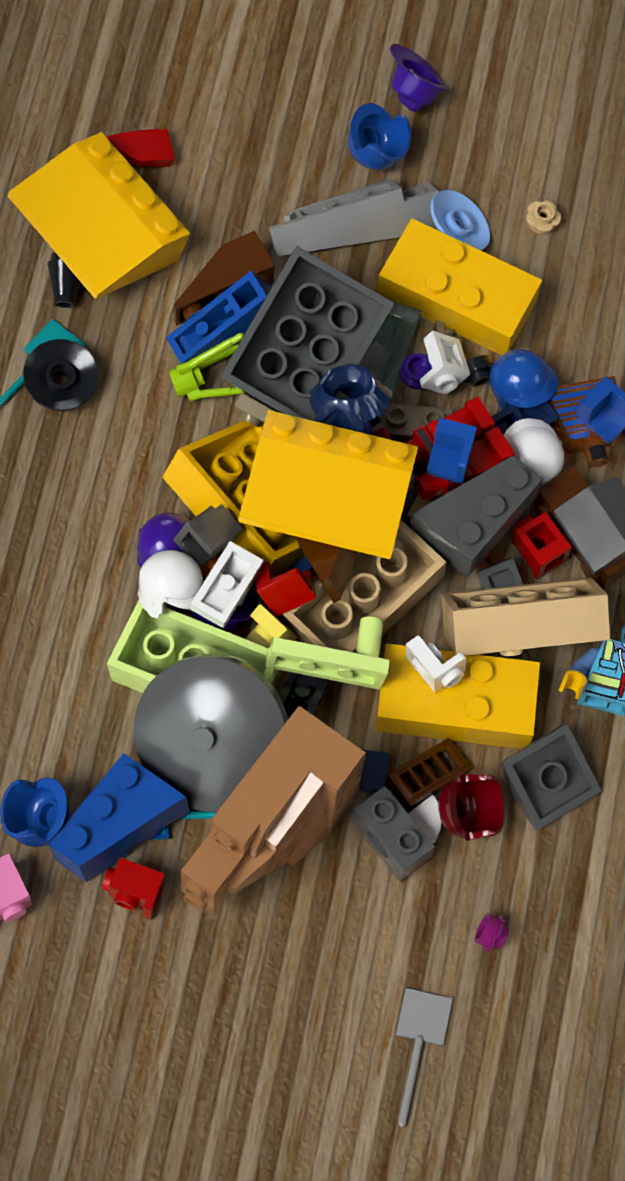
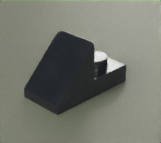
M290 672L279 694L288 719L298 706L316 717L319 704L331 680Z

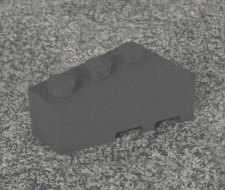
M511 456L412 513L409 527L444 560L469 577L538 497L543 478L517 458Z

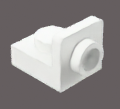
M432 331L423 339L432 369L420 379V384L422 388L441 394H448L470 375V371L460 340Z
M418 635L406 643V658L434 693L443 686L446 689L451 688L464 677L466 657L462 652L442 664L444 659L436 646L431 642L426 645Z

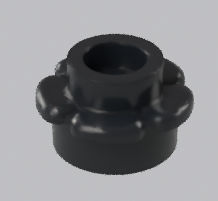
M487 355L476 356L466 361L470 375L463 380L464 382H471V385L475 387L490 381V370L494 363H490Z

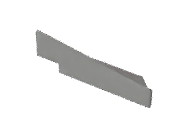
M389 179L291 210L284 215V223L269 227L274 251L278 256L292 254L296 246L309 252L401 237L411 218L438 230L433 221L430 206L433 197L439 191L429 182L402 191L395 181Z

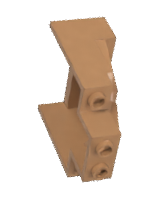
M298 706L213 816L210 833L181 869V891L185 894L183 899L194 909L200 912L207 909L214 915L230 893H237L286 863L294 866L326 837L331 835L357 800L366 752Z

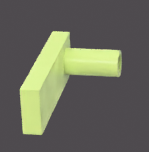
M376 617L361 618L356 653L273 637L267 652L265 667L380 690L388 675L390 661L379 658L383 621Z

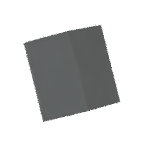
M618 477L586 487L554 510V516L593 575L625 558V487Z
M566 723L500 762L510 794L537 831L602 792L574 735Z

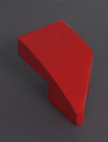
M167 129L129 131L106 136L131 166L134 164L137 167H171L175 160Z

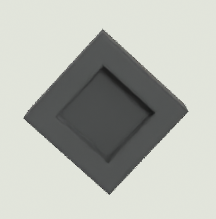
M512 557L476 571L483 589L524 585Z

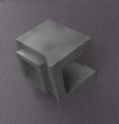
M222 504L217 508L211 505L193 518L192 521L186 522L173 541L201 567L223 551L243 528L236 521L234 515L229 510H226Z

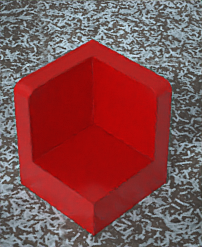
M269 561L262 564L256 576L257 592L275 617L316 599L314 576L310 570L301 573L298 568H294L282 575H278Z

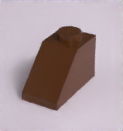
M294 536L333 603L341 600L358 557L357 551Z

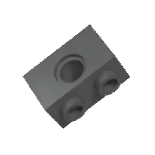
M386 786L354 809L352 824L400 883L431 860L435 846Z

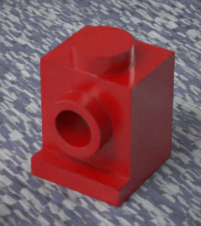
M546 511L536 518L533 515L527 516L515 526L511 542L532 569V575L536 580L568 560L572 546ZM533 543H539L543 548L538 550Z
M119 858L116 868H108L101 889L109 892L110 897L115 898L114 903L131 911H136L137 907L143 909L144 918L152 920L166 884L165 873Z

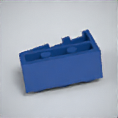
M123 753L48 845L57 862L87 882L118 862L119 858L127 856L129 850L144 840H151L159 834L161 829L179 818L181 820L189 815L190 810L186 796Z

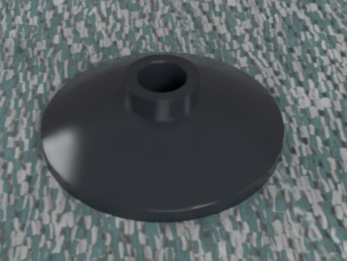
M54 339L40 344L30 353L25 362L23 378L29 395L39 405L53 411H70L82 406L92 397L98 382V369L94 358L82 345L70 340ZM58 374L64 375L67 378V382L62 385L57 384L53 380L54 376Z

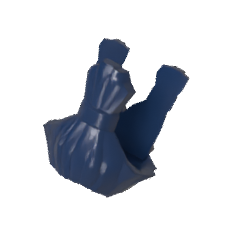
M347 364L332 368L309 392L311 395L309 403L316 414V422L375 436L372 427L381 422V414L389 407L393 392L382 384L379 376L372 370L361 365ZM341 391L348 396V399H338L335 396Z

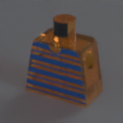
M615 376L608 377L617 385ZM603 378L557 386L555 394L547 401L559 416L558 424L552 428L559 437V440L562 441L564 452L569 455L584 452L588 467L590 468L601 467L609 463L610 459L606 448L616 445L619 438L618 436L612 443L608 444L576 417L580 401Z

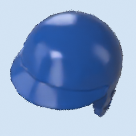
M368 103L361 105L353 115L348 133L347 143L351 155L360 165L370 170L381 171L391 168L409 150L412 138L409 120L404 115H397L392 119L377 104Z
M524 349L511 350L501 355L493 364L489 375L491 390L501 410L510 405L518 408H531L541 405L553 397L558 386V377L547 362L538 354Z
M43 778L35 782H29L28 780L12 782L2 798L0 807L1 823L4 832L21 844L31 847L47 846L70 819V808L64 788L59 781L53 778Z

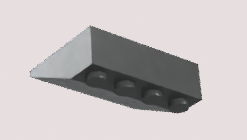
M296 246L220 378L279 413L315 421L316 414L309 403L311 397L309 392L330 369L347 364L359 365L393 307L394 302ZM339 391L336 394L335 398L339 399L342 392Z

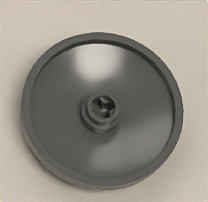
M194 655L177 661L164 669L144 690L134 719L135 746L142 766L186 796L189 808L205 812H217L287 722L288 717L275 688L252 666L225 655Z

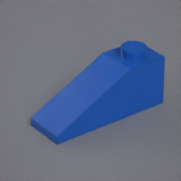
M251 270L202 308L201 311L197 312L169 334L166 339L180 363L190 361L238 333L245 335L272 287Z

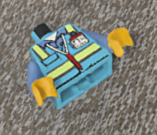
M625 626L622 627L619 641L612 639L604 640L601 648H590L576 660L570 670L565 673L558 691L563 692L565 688L572 689L576 692L575 699H578L577 704L625 717Z

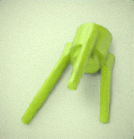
M238 333L190 361L169 369V374L178 397L188 395L189 401L192 402L200 398L244 393L235 387L199 389V386L205 384L201 370L234 354L239 345L236 343L242 340L244 334Z

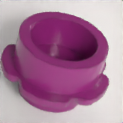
M487 913L481 920L475 933L474 942L483 946V950L486 952H490L494 947L500 949L504 944L509 928L503 925L504 916L499 915L495 917Z

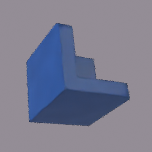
M605 376L580 401L576 417L606 443H612L625 430V392Z
M439 417L426 473L430 476L463 484L474 446L477 427Z

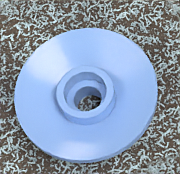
M442 190L433 197L430 206L431 215L440 232L481 251L488 245L490 240L488 223L480 209L469 198L453 190Z

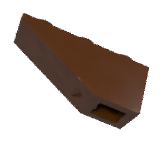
M255 231L225 243L218 249L174 304V322L176 326L185 323L251 270L269 285L274 283L275 265Z

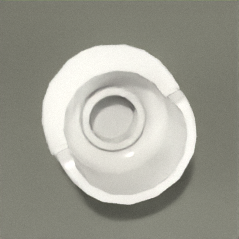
M525 418L516 421L506 430L503 436L514 451L515 458L543 478L541 487L560 475L564 465V450L562 441L559 440L556 432L549 424L539 419Z
M176 550L161 551L149 557L139 572L138 597L144 610L151 617L158 618L165 610V602L178 608L190 609V603L204 583L200 566L191 556Z

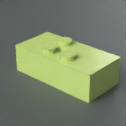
M139 600L107 662L112 681L141 693L167 667L184 658L201 654H219L243 661L259 671L274 688H276L283 673L282 670L265 667L269 648L166 607L158 618L151 617L144 610Z

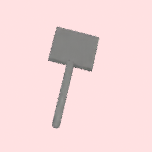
M409 988L405 989L396 1035L414 1039L415 1044L398 1121L400 1127L406 1126L423 1042L443 1046L453 998Z

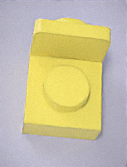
M261 604L250 614L258 625L246 637V640L269 648L273 637L296 641L299 638Z

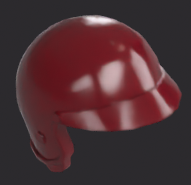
M462 773L447 783L440 794L438 803L439 816L444 827L450 833L466 841L494 836L500 833L505 820V802L498 779L493 775Z

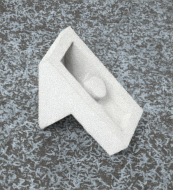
M230 541L190 603V610L224 628L238 605L242 606L264 560Z

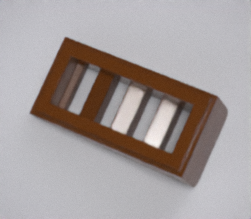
M447 738L389 773L386 778V784L406 811L410 813L432 794L434 796L442 791L447 783L462 773L467 774L472 768L452 741ZM446 752L457 768L451 771L440 755ZM432 760L444 774L441 778L436 775L428 764ZM422 768L432 783L426 785L416 771ZM409 776L420 789L416 793L405 781Z

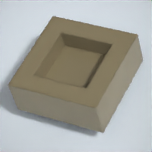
M244 393L240 394L234 405L243 410L239 416L240 418L257 427L261 425L262 421L265 422L268 410L275 411Z

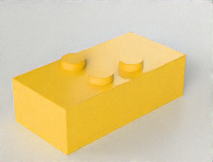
M411 218L379 273L376 292L407 311L433 323L440 321L444 323L445 328L454 330L456 334L503 355L512 348L536 304L542 279Z
M386 643L383 659L390 661L388 675L379 690L375 731L442 740L449 738L451 741L522 749L531 744L534 736L540 662L477 654L465 655L466 670L464 671V677L451 688L446 689L443 686L434 693L406 658V646ZM439 650L444 659L442 664L455 656L453 651Z

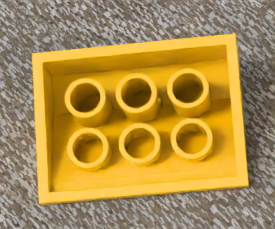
M102 132L74 143L8 193L9 199L95 299L178 262L190 235V232Z
M268 410L238 522L391 559L418 446Z
M244 420L178 449L165 471L163 479L195 516L211 505L217 508L222 504L226 510H229L238 522L264 423L262 422L257 427ZM239 523L243 529L232 541L234 544L263 559V563L269 561L278 575L287 572L290 566L304 556L294 536L244 523Z

